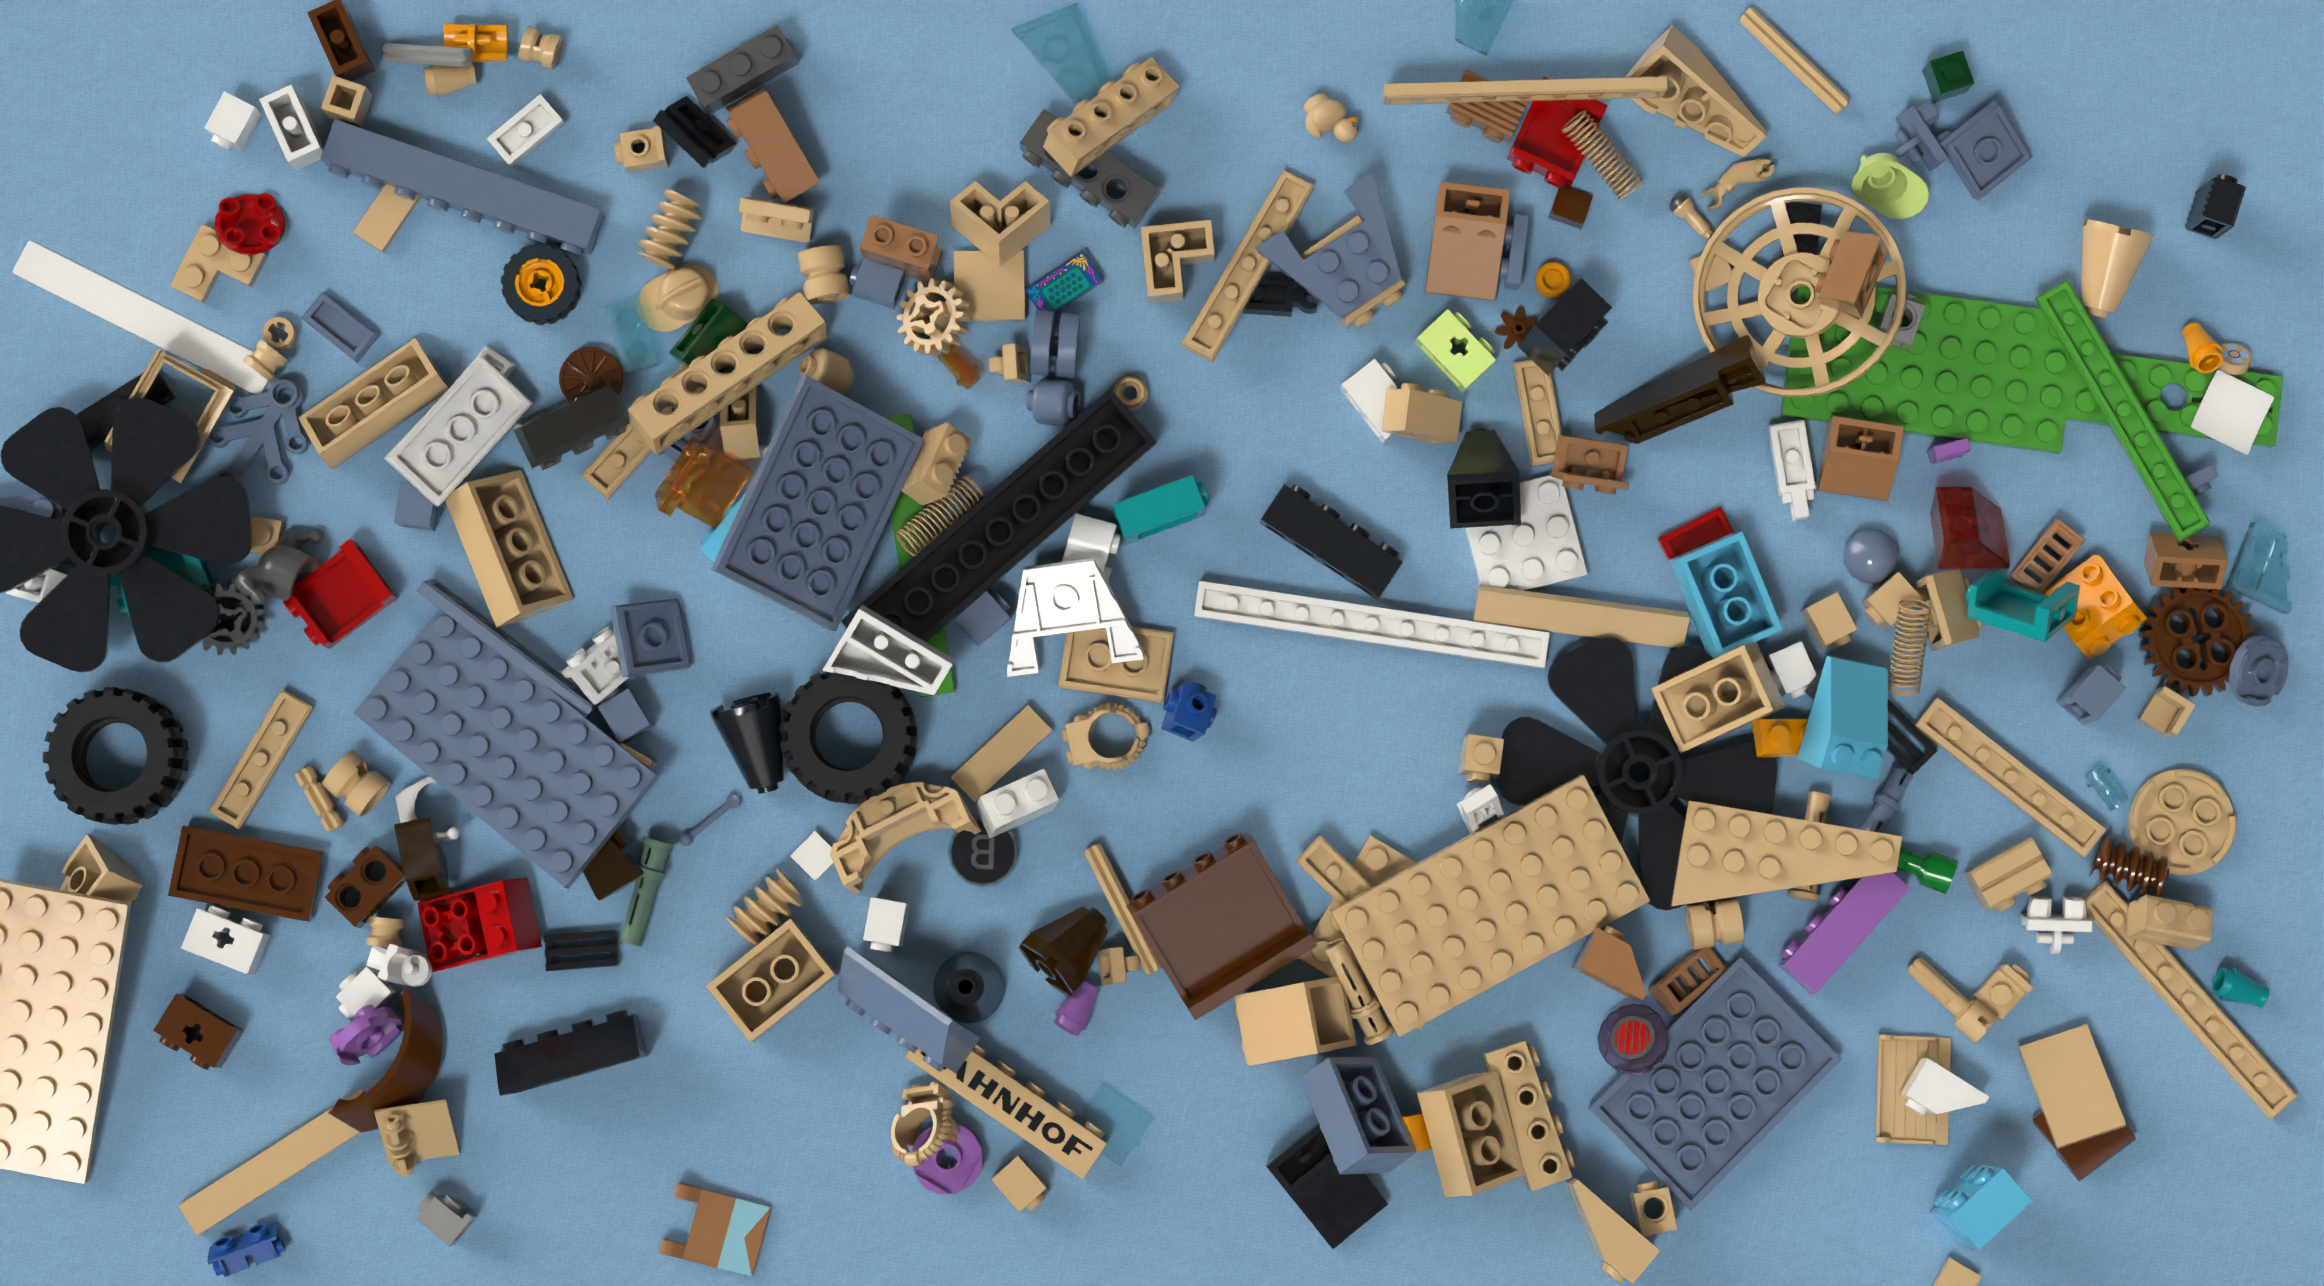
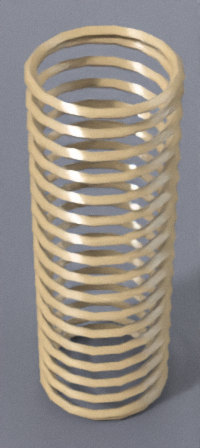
M1587 110L1581 111L1564 125L1562 131L1563 133L1570 131L1567 134L1568 138L1574 135L1570 142L1578 139L1574 146L1582 143L1577 150L1587 146L1582 150L1581 155L1587 153L1584 159L1591 157L1588 163L1595 161L1591 165L1593 168L1600 164L1595 169V172L1600 171L1598 176L1604 175L1602 180L1609 178L1605 182L1606 185L1613 182L1609 189L1614 188L1612 193L1618 192L1616 197H1618V200H1622L1634 192L1642 184L1643 179L1639 178V174H1635L1636 170H1632V166L1629 165L1628 161H1625V157H1621L1622 153H1618V148H1615V144H1611V140H1607L1608 136L1604 135V131H1600L1601 127H1597V123L1594 122L1593 118H1590V114H1586ZM1587 117L1584 122L1576 126L1583 118ZM1591 121L1588 126L1580 130L1587 122ZM1595 125L1592 130L1584 134L1591 126ZM1598 129V131L1594 135L1585 140L1588 136L1591 135L1593 131ZM1601 134L1598 139L1589 144L1597 135ZM1605 138L1602 143L1594 147L1601 139ZM1609 142L1606 147L1598 151L1605 143ZM1609 147H1612L1610 151L1602 155ZM1616 151L1612 156L1607 158L1611 152ZM1619 155L1616 160L1607 165L1615 156ZM1623 159L1620 164L1612 168L1619 160ZM1623 164H1626L1624 168L1616 172ZM1627 168H1630L1628 172L1621 175ZM1631 172H1633V174H1632L1630 177H1628L1627 179H1625L1628 174H1630ZM1636 177L1634 181L1626 185L1632 178ZM1636 183H1638L1630 192H1628L1626 195L1622 196V195H1623L1624 193H1626L1632 186H1634Z
M963 475L960 480L956 481V484L952 485L953 493L948 491L949 496L940 499L941 504L935 501L931 505H927V508H924L923 512H919L915 519H911V522H907L906 526H902V529L896 532L899 543L909 554L916 557L922 549L926 548V545H930V542L938 538L951 524L953 525L955 521L959 520L985 497L979 485L972 478ZM965 479L969 481L972 485H974V487L981 494L982 498H980L977 495V493L966 483ZM960 488L968 495V497L972 500L973 504H971L968 501V499L963 495ZM956 492H957L960 496H962V498L967 502V504L969 505L970 508H968V507L960 500V498L957 496ZM970 493H971L974 497H976L978 501H976V500L970 495ZM953 497H955L959 501V503L963 506L965 511H963L958 506V504L954 501ZM948 499L957 507L961 515L955 511ZM944 503L954 512L957 519L948 511ZM940 507H942L947 512V514L951 517L953 522H951L945 516ZM935 509L945 518L949 526L943 522ZM932 514L942 523L945 529L935 521ZM928 518H930V519L935 523V525L938 527V529L940 530V532H938V531L932 526V524L930 523V521L928 520ZM923 520L932 528L936 536L926 527ZM919 524L929 533L932 540L923 532ZM915 528L921 532L928 543L920 537ZM910 531H912L919 538L923 546L919 544V542L914 538ZM901 535L907 540V542L910 544V546L915 550V553H913V552L908 548V546H907V545L905 544V542L903 541ZM907 535L916 543V545L918 546L919 550L915 547V545H914V544L912 543V541L907 537Z
M1904 599L1899 601L1897 607L1899 611L1897 612V622L1895 623L1897 627H1895L1896 632L1894 633V648L1891 654L1893 658L1890 664V679L1888 680L1890 684L1888 685V690L1900 696H1914L1919 694L1921 688L1925 642L1927 641L1926 632L1928 631L1931 607L1922 600ZM1906 601H1914L1926 605L1928 608L1926 609L1916 604L1901 603ZM1903 606H1912L1923 610L1907 609ZM1891 686H1895L1898 688H1916V690L1899 691L1892 689Z

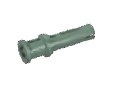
M645 836L642 839L645 845L639 867L644 874L636 879L625 923L619 937L620 942L640 947L658 881L662 882V879H665L666 874L663 872L668 851L673 850L674 844Z

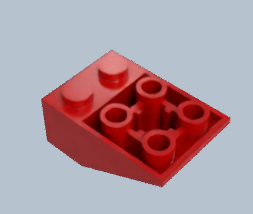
M527 877L501 880L417 903L432 972L542 947Z

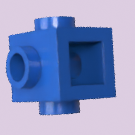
M1185 682L1176 689L1170 690L1163 704V710H1166L1161 729L1192 742L1200 738L1215 720L1217 709L1214 708L1217 695L1208 692L1205 686L1196 682Z

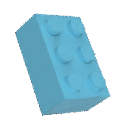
M1743 531L1731 533L1668 560L1706 653L1712 658H1717L1740 646L1757 642L1783 630Z
M1973 1165L1960 1176L1959 1179L1962 1183L1953 1191L1946 1189L1933 1201L1936 1207L1930 1211V1214L1958 1245L1980 1250L2033 1200L2004 1168L1988 1165L1977 1167Z

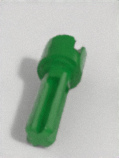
M1900 847L1897 869L1916 875V880H1919L1920 885L1946 894L1954 877L1958 861L1932 851L1930 854L1926 853L1923 856Z

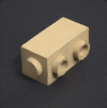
M1468 734L1463 738L1458 774L1467 775V782L1487 784V782H1490V778L1494 779L1500 774L1504 739Z

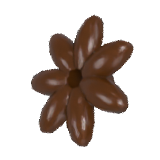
M1521 306L1517 308L1514 318L1510 314L1502 312L1501 318L1507 326L1498 327L1494 332L1497 335L1507 336L1504 342V349L1511 348L1516 341L1519 346L1531 330L1529 328L1537 323L1538 317L1532 316L1524 320V309ZM1515 327H1520L1521 331H1517Z

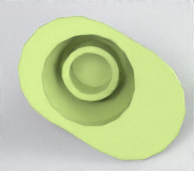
M1877 153L1871 156L1864 154L1861 157V165L1853 177L1851 185L1853 194L1860 201L1866 203L1880 214L1892 219L1913 217L1923 210L1928 202L1929 191L1927 184L1920 176L1905 167L1896 156L1889 153Z

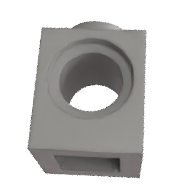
M1891 294L1886 299L1876 329L1887 333L1892 321V313L1896 306V295ZM1906 295L1904 314L1908 319L1907 327L1899 328L1891 345L1904 351L1912 345L1925 309V305L1917 303L1918 298L1913 295Z

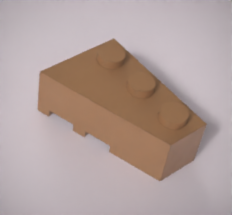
M760 86L725 107L731 117L726 120L736 139L742 136L749 148L744 152L754 169L762 168L767 177L762 183L773 200L779 197L783 203H786L820 183L764 88Z

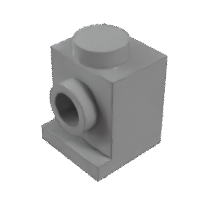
M431 1191L418 1206V1209L422 1212L416 1220L447 1245L452 1246L458 1242L478 1216L473 1212L464 1215L461 1212L464 1209L463 1205L452 1196L447 1194L443 1198L441 1195L437 1196Z

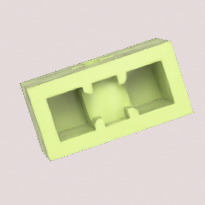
M1447 309L1417 337L1415 344L1464 393L1494 365L1496 359L1492 355L1495 351L1485 339L1481 337L1477 340L1468 331L1471 326L1460 313L1456 312L1453 315ZM1451 342L1456 346L1460 343L1464 344L1465 349L1463 353L1465 356L1461 353L1453 355L1451 353L1453 347Z

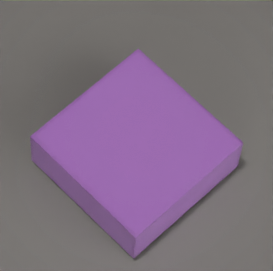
M1968 438L1935 446L1928 450L1927 454L1930 463L1936 464L1963 457L1969 453L1971 448Z

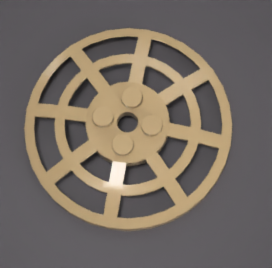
M1819 188L1783 189L1757 197L1741 206L1725 219L1710 237L1699 258L1694 277L1693 305L1695 319L1702 339L1711 353L1721 347L1714 338L1710 326L1732 322L1739 338L1749 335L1762 371L1769 362L1787 368L1812 367L1816 386L1807 388H1788L1764 383L1752 388L1763 393L1781 397L1805 398L1822 395L1843 388L1862 377L1880 361L1892 345L1901 326L1906 307L1907 281L1904 263L1894 239L1885 225L1870 210L1855 200L1833 191ZM1813 201L1834 205L1843 209L1834 228L1815 223L1790 224L1785 203ZM1771 207L1777 228L1758 237L1742 254L1724 243L1728 236L1744 221L1760 211ZM1855 217L1865 222L1877 236L1882 238L1891 262L1883 264L1877 282L1895 276L1896 306L1887 333L1869 325L1875 307L1876 287L1873 289L1862 319H1857L1847 313L1822 305L1818 298L1819 293L1816 292V286L1822 272L1828 273L1832 260L1829 259V254L1836 239L1841 240L1844 231H1849ZM1794 235H1816L1827 238V241L1819 255L1798 253ZM1780 239L1784 257L1775 261L1768 269L1752 260L1764 247ZM1718 256L1734 266L1727 289L1728 308L1707 312L1705 303L1706 282L1715 257ZM1746 273L1760 281L1758 301L1739 305V287L1742 276ZM1798 287H1806L1811 291V297L1805 304H1795L1791 299L1793 291ZM1763 315L1768 324L1773 328L1763 346L1749 334L1743 319ZM1834 323L1851 332L1838 346L1823 353L1819 334L1829 329ZM1786 336L1799 339L1805 338L1809 357L1791 358L1778 355L1776 351ZM1861 337L1878 345L1874 353L1857 369L1840 379L1830 382L1826 363L1845 354Z

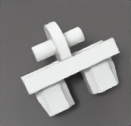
M2030 896L2027 913H2021L2020 924L2025 925L2026 930L2049 931V933H2037L2036 940L2037 943H2048L2051 954H2059L2062 944L2074 943V934L2062 933V931L2092 932V921L2086 917V905L2082 897H2063L2062 914H2051L2050 897Z
M390 943L388 949L374 945L367 961V966L380 970L377 978L414 988L428 982L432 973L431 963L426 958V953Z

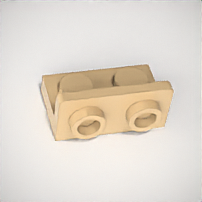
M747 196L740 198L738 212H743L740 227L742 232L805 243L810 241L815 208Z

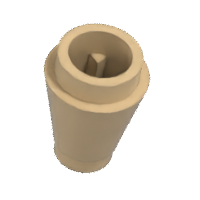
M473 63L470 67L431 65V67L423 68L428 96L437 95L440 98L470 85L477 84Z

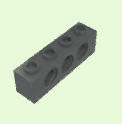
M1043 109L1020 141V149L1024 152L1022 157L1037 168L1041 164L1053 172L1051 177L1060 185L1068 188L1071 184L1081 191L1079 196L1089 205L1097 208L1100 204L1110 211L1108 216L1118 225L1125 228L1129 224L1136 228L1159 196V188L1108 152H1105L1090 163L1098 171L1092 179H1083L1078 173L1070 177L1043 148L1048 135L1046 130L1057 119L1053 114ZM1113 184H1120L1127 192L1120 199H1112L1107 195V189Z

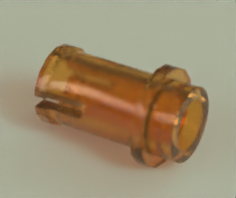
M951 344L949 345L950 353L941 352L938 359L955 376L958 386L969 389L981 378V374L978 372L980 368L977 365L973 366L959 351L957 346Z

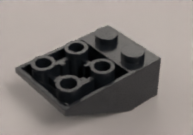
M1319 1122L1265 1165L1332 1249L1337 1247L1388 1205L1365 1174H1339L1324 1134L1320 1129Z

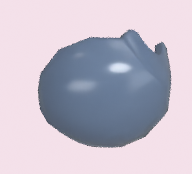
M1879 529L1859 531L1848 541L1844 549V564L1851 576L1863 583L1883 581L1893 572L1897 565V546L1891 536Z

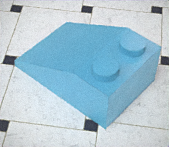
M1827 656L1797 758L1822 770L1878 780L1888 747V669L1883 666Z

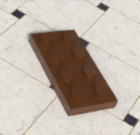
M182 826L168 896L311 922L325 852Z

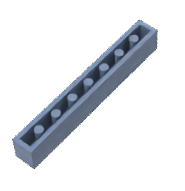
M334 119L320 158L329 166L328 172L337 176L348 178L350 173L362 177L361 183L376 189H381L382 185L385 184L396 187L394 194L414 201L415 196L419 195L421 198L427 199V205L444 212H447L449 207L462 211L461 217L476 223H480L482 218L495 222L493 227L509 234H514L515 230L527 233L528 240L541 245H546L548 241L560 244V250L580 257L581 252L591 255L605 217L599 208Z

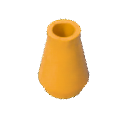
M2194 322L2185 326L2182 330V335L2185 339L2190 366L2200 373H2210L2218 369L2223 362L2222 347L2203 329L2200 323Z

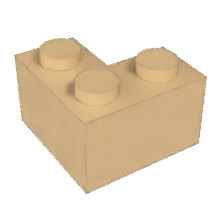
M976 181L950 200L951 226L999 266H1002L1051 226L1050 201L1026 181L1001 201Z
M1211 220L1141 227L1148 304L1183 300L1180 265L1214 262L1215 252Z

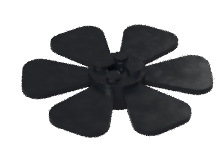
M131 398L120 404L115 411L113 419L111 490L100 489L84 425L81 419L71 410L62 407L50 408L17 430L4 442L1 450V463L5 471L15 479L67 509V512L64 515L63 521L0 505V593L11 591L69 559L77 565L21 622L20 638L26 650L40 658L76 672H90L101 666L108 651L110 578L119 577L140 651L148 659L159 663L171 662L186 653L215 630L220 620V607L216 599L207 591L150 558L155 547L221 565H233L241 562L248 556L253 542L249 498L246 489L240 482L230 477L218 476L205 481L150 512L143 506L198 450L201 435L194 420L185 414L145 398ZM112 524L116 531L115 537L111 541L103 543L100 536L101 531L105 526Z
M1600 638L1567 652L1554 660L1548 670L1547 680L1553 694L1605 744L1601 751L1598 752L1531 717L1517 718L1506 726L1501 736V739H1504L1500 774L1497 776V787L1502 797L1509 803L1526 805L1579 775H1584L1590 788L1596 787V791L1599 794L1596 799L1620 844L1628 815L1638 817L1640 882L1650 899L1648 904L1659 910L1676 909L1683 906L1671 907L1685 818L1669 803L1677 796L1687 802L1695 801L1772 814L1777 776L1776 758L1757 757L1755 742H1745L1681 760L1679 753L1676 751L1678 749L1655 697L1647 729H1636L1634 669L1631 651L1625 643L1617 638ZM1694 646L1676 648L1665 658L1658 685L1711 661L1713 658ZM1639 763L1646 768L1647 777L1644 782L1639 783L1632 780L1629 774L1632 764Z

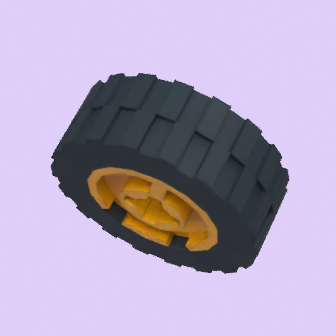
M533 244L532 247H524L517 254L514 253L510 257L509 263L505 264L503 268L504 274L501 276V284L503 285L501 290L508 306L517 316L523 318L524 321L529 323L535 322L537 325H543V323L554 324L559 319H565L568 316L567 314L576 308V302L581 297L580 287H582V281L579 277L580 273L572 260L562 250H557L547 244L546 246ZM539 279L547 280L544 292L535 287Z

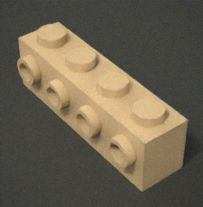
M1152 57L1142 64L1136 62L1125 71L1123 78L1116 83L1113 80L1107 82L1099 90L1095 98L1092 100L1086 98L1077 104L1072 114L1067 118L1059 117L1054 120L1046 130L1048 135L1043 148L1072 177L1172 105L1180 86Z
M1522 1040L1482 1054L1487 1071L1498 1072L1528 1190L1534 1191L1572 1178L1570 1169L1575 1168L1573 1157L1568 1147L1562 1149L1558 1135L1563 1134V1129L1557 1113L1550 1114L1546 1101L1551 1100L1552 1097L1546 1080L1539 1081L1535 1067L1540 1066V1062L1534 1046L1527 1047L1526 1041Z

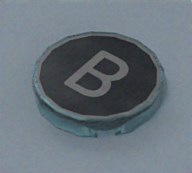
M980 817L974 819L981 832L974 834L965 830L959 833L955 831L951 836L948 847L949 862L957 877L967 884L981 888L996 886L1007 879L1016 868L1019 856L1017 839L1011 830L989 838Z

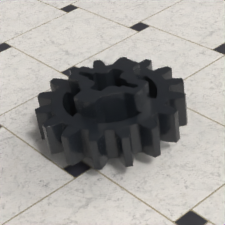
M216 578L214 588H210L205 583L202 584V589L216 599L220 607V614L232 615V618L229 620L224 616L220 617L215 630L203 640V649L207 651L214 645L217 649V655H221L224 648H229L232 655H235L237 652L236 646L240 644L245 649H249L248 639L251 637L259 640L260 633L256 627H265V620L260 616L265 613L264 605L254 604L251 597L240 592L235 585L234 578H230L228 585H222L221 580ZM250 611L249 621L244 628L242 626V619L247 617V613Z

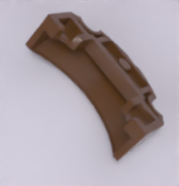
M405 988L400 993L401 997L395 1005L403 1015L401 1030L404 1031L398 1054L391 1067L368 1092H362L357 1098L352 1100L339 1098L334 1107H331L328 1112L331 1116L361 1133L374 1131L379 1128L374 1110L419 1103L424 1098L431 1082H434L440 1066L443 1040L437 1009Z

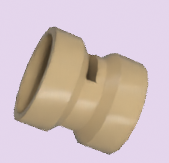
M528 26L520 43L519 60L528 63L532 61L541 62L543 67L554 70L561 55L563 36L554 33L545 35L539 29Z

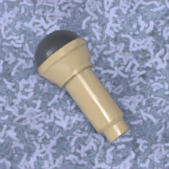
M1686 194L1674 196L1670 202L1672 214L1681 219L1684 218L1700 236L1707 240L1714 232L1711 230V226L1694 209L1692 198Z

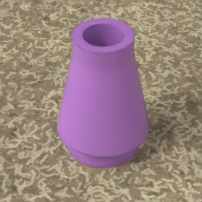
M1084 981L1055 1012L1057 1017L1054 1020V1024L1072 1035L1079 1036L1081 1031L1087 1028L1099 989Z

